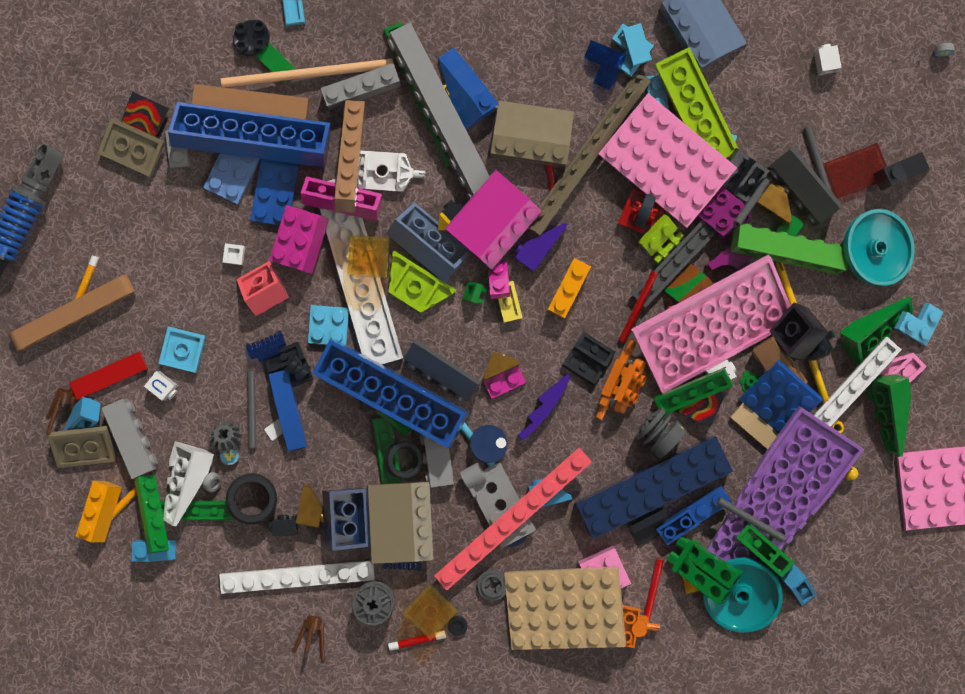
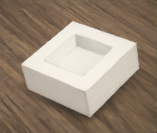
M225 243L223 263L243 265L245 246Z

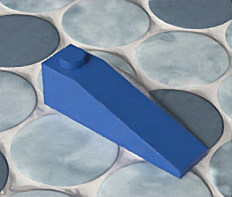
M452 48L438 58L451 102L466 130L497 110L499 104L455 48Z

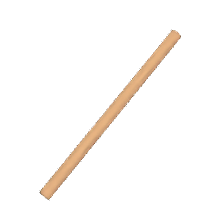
M393 59L221 78L222 88L372 71L392 64Z

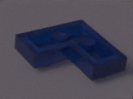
M591 40L584 58L600 65L593 83L608 90H613L627 54Z

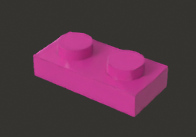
M507 261L498 262L492 270L489 268L491 299L510 297Z
M519 366L484 381L491 399L526 383Z

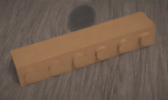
M194 84L192 104L305 120H309L311 105L309 98Z
M345 101L335 191L336 211L355 212L365 123L364 101Z

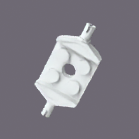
M361 152L359 189L404 193L411 179H425V171L411 168L408 158L404 153ZM386 166L388 168L386 175H378V167Z

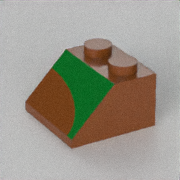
M690 264L669 282L663 291L675 304H678L713 285V282L704 273Z

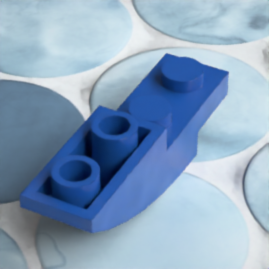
M720 485L677 512L656 528L664 542L669 545L700 525L702 521L723 509V507L716 504L719 497L732 503V500Z

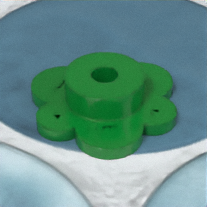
M745 371L743 373L740 383L744 391L759 379L757 372Z

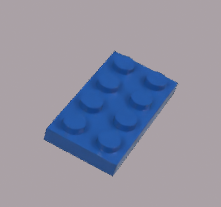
M261 159L251 221L280 226L286 205L293 206L300 164Z

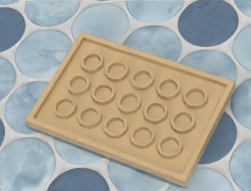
M619 567L509 571L504 573L512 650L626 646Z

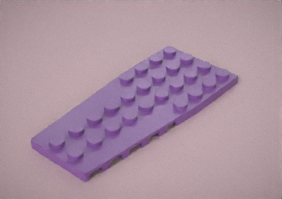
M798 406L763 455L734 505L786 535L785 540L780 542L753 526L781 550L786 543L789 544L793 540V535L799 528L802 529L806 525V520L811 514L814 515L831 496L864 451V448L801 406ZM729 511L707 549L724 561L733 558H750L762 562L736 538L748 525V522Z

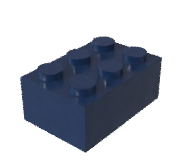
M358 487L322 491L325 549L335 551L370 547L366 488Z

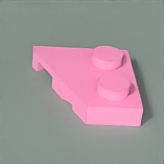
M909 353L894 358L879 375L897 374L909 378V382H911L927 366L914 353Z

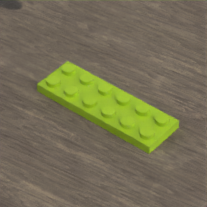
M690 47L656 63L654 67L679 119L725 158L729 157L735 148L738 149Z

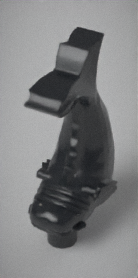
M833 330L828 331L829 333L804 361L819 360L830 354L833 347L829 339L835 337ZM791 357L794 362H795L796 360H800V359Z

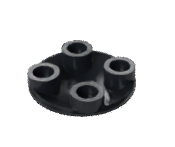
M248 20L235 26L233 43L239 53L246 56H254L265 50L270 40V33L267 26L261 20Z

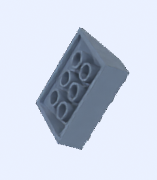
M665 0L659 7L682 48L690 47L701 71L747 44L721 0Z

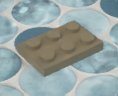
M111 118L98 154L152 177L166 141L115 118Z
M107 426L50 432L48 435L58 468L115 462L116 460Z

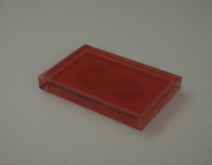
M878 143L823 164L837 199L876 185L877 182L873 173L887 167Z

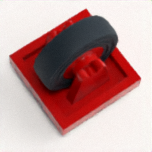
M632 188L617 224L645 235L663 216L665 210L655 202V196Z

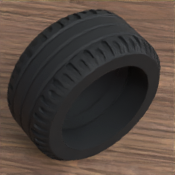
M256 473L239 476L231 483L226 493V506L230 515L238 522L247 525L264 522L273 514L277 505V492L274 485L268 478ZM245 483H258L268 493V504L257 515H246L239 511L235 504V494Z

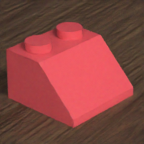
M270 261L236 279L244 301L255 316L289 298L283 283Z

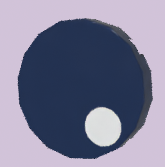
M484 425L476 429L472 433L469 442L472 455L482 463L497 462L505 455L508 446L506 435L500 428L494 425Z

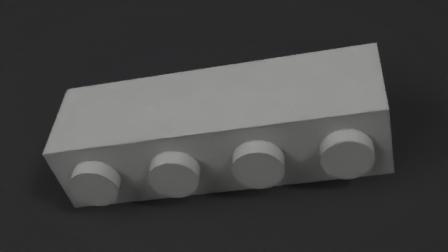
M394 63L322 87L321 91L329 111L345 106L346 100L360 101L398 88L401 84Z
M121 399L102 407L131 479L158 469L156 466L158 464L157 458L149 450L150 442L146 436H143L141 431L143 426L139 418L136 419L135 407L132 401Z
M420 434L421 445H425L426 453H423L424 464H428L429 471L425 472L426 482H429L431 487L454 484L450 449Z

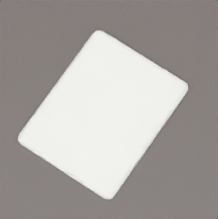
M279 419L264 429L272 441L283 434Z

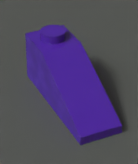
M563 223L527 241L524 246L520 244L514 252L516 254L515 260L531 272H534L568 224Z

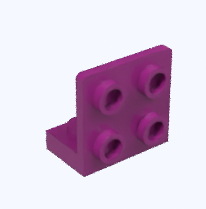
M721 187L697 216L718 233L719 240L726 245L732 239L733 230L737 228L733 225V222L745 204L724 187ZM751 211L742 224H747L752 219Z

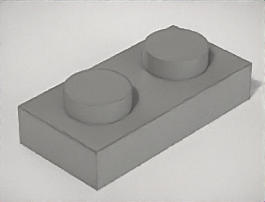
M165 130L170 169L190 167L188 149L171 147L168 135L169 130Z

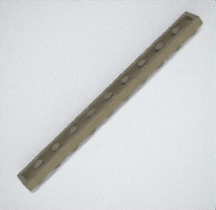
M633 75L539 206L542 212L527 228L529 231L539 236L545 231L547 225L558 213V210L568 199L572 190L591 167L598 153L613 136L615 130L624 121L628 112L646 90V87L651 82L646 76Z

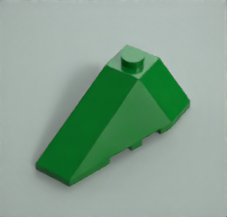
M908 296L853 321L840 332L842 346L857 366L863 362L885 337L889 338L903 311L910 314L913 312L911 297Z
M897 374L878 375L867 387V395L869 401H874L877 411L873 413L875 418H878L882 424L880 433L887 452L902 457L911 403V384L909 378Z

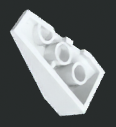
M174 442L169 460L172 473L171 477L167 479L170 492L165 498L163 518L165 522L172 526H177L203 483L204 478L208 475L210 466L213 463L214 454L198 447Z

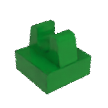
M468 281L462 299L473 303H483L484 300L480 299L479 296L481 292L487 293V290L479 283Z

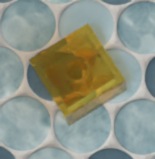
M350 235L347 274L357 277L388 279L390 238Z
M429 584L403 614L432 640L458 610Z

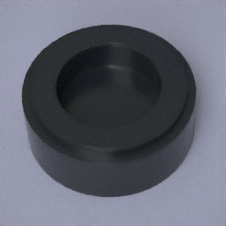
M460 615L453 616L448 624L449 631L456 636L464 634L468 627L467 620Z

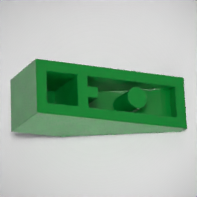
M750 523L736 537L781 579L795 565L793 560Z

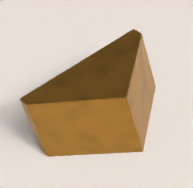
M493 351L483 377L485 380L519 365L520 362Z

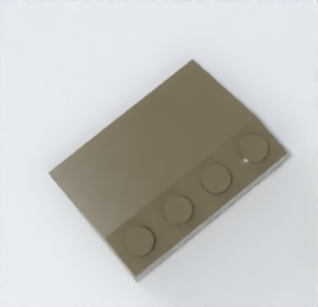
M499 101L491 157L566 168L574 111Z
M429 482L367 485L371 564L433 560Z

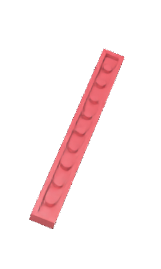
M579 447L435 574L436 579L448 590L590 465L592 461Z

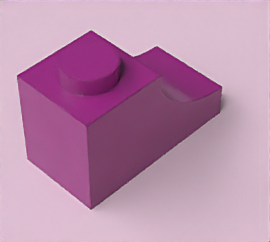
M729 245L707 263L705 267L709 272L717 267H729L733 271L741 270L750 264L748 261L752 257L731 252V245Z

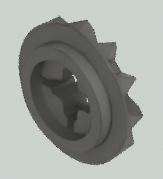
M495 569L487 570L481 574L478 580V591L481 596L487 600L495 601L501 599L506 594L505 576L502 572ZM490 577L494 582H501L496 585V593L492 587H486L490 584Z

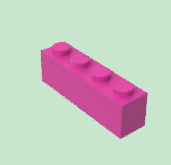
M306 176L301 190L302 204L368 220H378L382 207V194L358 189L355 212L336 211V183Z

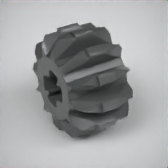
M221 421V426L219 427L214 424L215 430L210 431L211 437H209L212 448L215 451L218 450L221 454L224 451L230 454L231 449L237 451L236 445H240L242 442L240 440L242 433L239 431V427L233 425L230 421L227 424Z

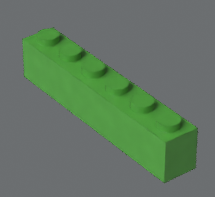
M741 224L740 227L733 230L731 252L757 258L769 255L772 261L836 275L847 271L844 247L841 244H827L823 240L818 239L808 240L805 236H790L787 232L776 233L768 228H753L750 224Z

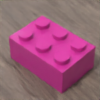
M286 205L269 261L312 274L329 219Z

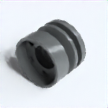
M663 407L651 413L642 422L635 434L638 440L646 435L642 440L643 445L651 440L653 441L649 450L658 459L665 456L686 433V429L678 421L668 425L671 415L667 414L662 418L666 412Z
M381 580L367 581L360 586L353 598L352 608L354 615L360 622L366 625L375 626L382 624L393 611L395 595L387 583ZM372 600L376 601V606L374 608H371L370 603L372 602Z

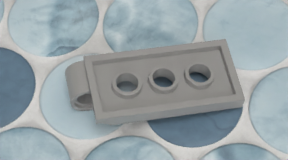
M501 462L485 470H482L480 465L475 463L460 472L464 483L477 500L490 526L520 500ZM493 482L497 485L495 493L488 492V483ZM502 499L506 502L504 510L497 509V500ZM530 517L500 543L501 548L536 530Z

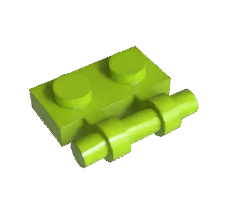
M664 214L638 243L651 256L657 252L653 260L659 264L668 257L670 251L677 247L685 236L680 231L675 236L673 235L678 228ZM667 240H669L670 242L664 248H662L661 246Z

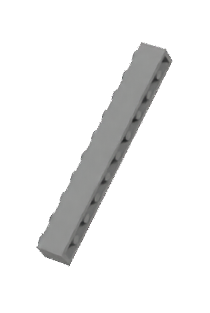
M406 24L390 32L389 39L387 40L389 47L392 51L395 50L397 62L401 68L404 67L406 71L405 77L408 83L413 85L415 89L414 94L418 102H422L424 106L423 112L427 119L430 118L433 124L432 130L436 136L439 135L442 141L440 142L441 147L445 153H448L450 165L453 170H457L459 174L458 180L462 187L465 186L468 191V200H470L490 176L412 24Z

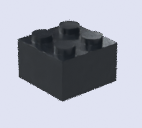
M795 302L769 330L790 357L803 361L829 333L808 307Z

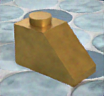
M770 184L757 201V207L789 228L792 219L787 193H785L786 190L779 185L774 186Z
M304 484L296 523L319 528L321 523H324L323 504L310 484Z

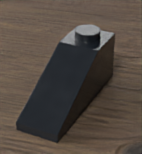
M923 152L885 167L873 173L882 191L930 168Z

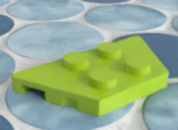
M393 251L389 293L422 313L456 292V289L401 254Z

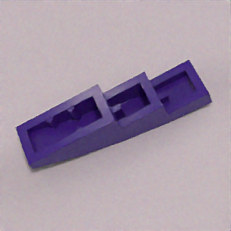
M566 374L538 397L542 405L528 415L532 423L518 433L522 440L528 437L552 411L571 377L569 374Z

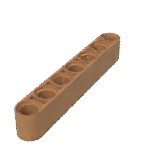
M127 274L122 275L14 330L8 335L17 352L22 351L132 295L136 291Z

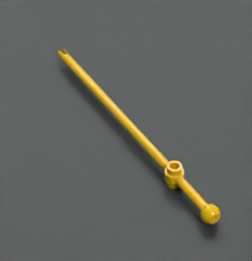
M776 262V268L790 305L793 302L797 303L784 264L780 263L781 271L779 263ZM808 361L819 394L823 398L822 403L824 404L829 396L817 361ZM836 420L831 427L834 428V425H836V430L842 433L844 426L842 422ZM851 467L844 478L847 481L856 479L858 477V470L855 467Z

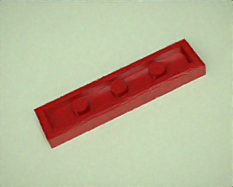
M139 351L69 382L76 400H80L82 397H87L143 372L148 367L142 353Z

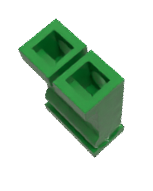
M684 536L680 537L676 546L683 550L682 553L679 555L672 551L666 559L673 566L671 570L675 573L678 572L717 605L724 604L744 572L710 552L696 539L690 540Z

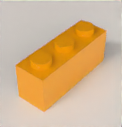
M575 258L572 260L547 309L548 312L565 319L591 266Z
M92 481L76 537L88 542H105L122 489L121 486L108 481Z

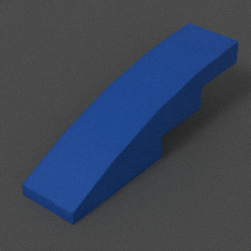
M284 370L269 374L288 451L307 447L301 414L297 406L290 375Z

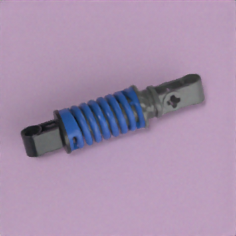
M42 144L38 148L25 177L21 179L22 183L19 188L11 187L9 196L5 201V204L8 206H2V211L6 212V214L0 212V218H2V220L0 219V278L8 263H16L18 256L16 254L20 253L18 248L23 247L22 241H26V235L30 234L29 228H33L34 224L32 222L37 220L35 215H40V211L46 205L42 200V196L44 193H47V187L63 160V153L47 144Z

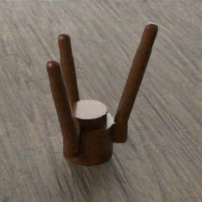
M58 388L55 392L53 402L46 416L47 418L51 417L46 431L47 435L51 432L59 406L67 407L70 404V413L72 412L76 397L72 396V391Z
M308 615L307 619H304L303 627L296 640L293 652H296L306 630L308 636L304 652L308 653L312 634H317L319 630L321 662H324L325 623H322L321 617Z

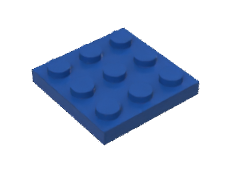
M779 360L739 398L742 403L749 407L777 433H780L798 406L811 412L823 399Z

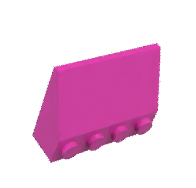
M495 170L445 229L482 264L492 270L542 211Z

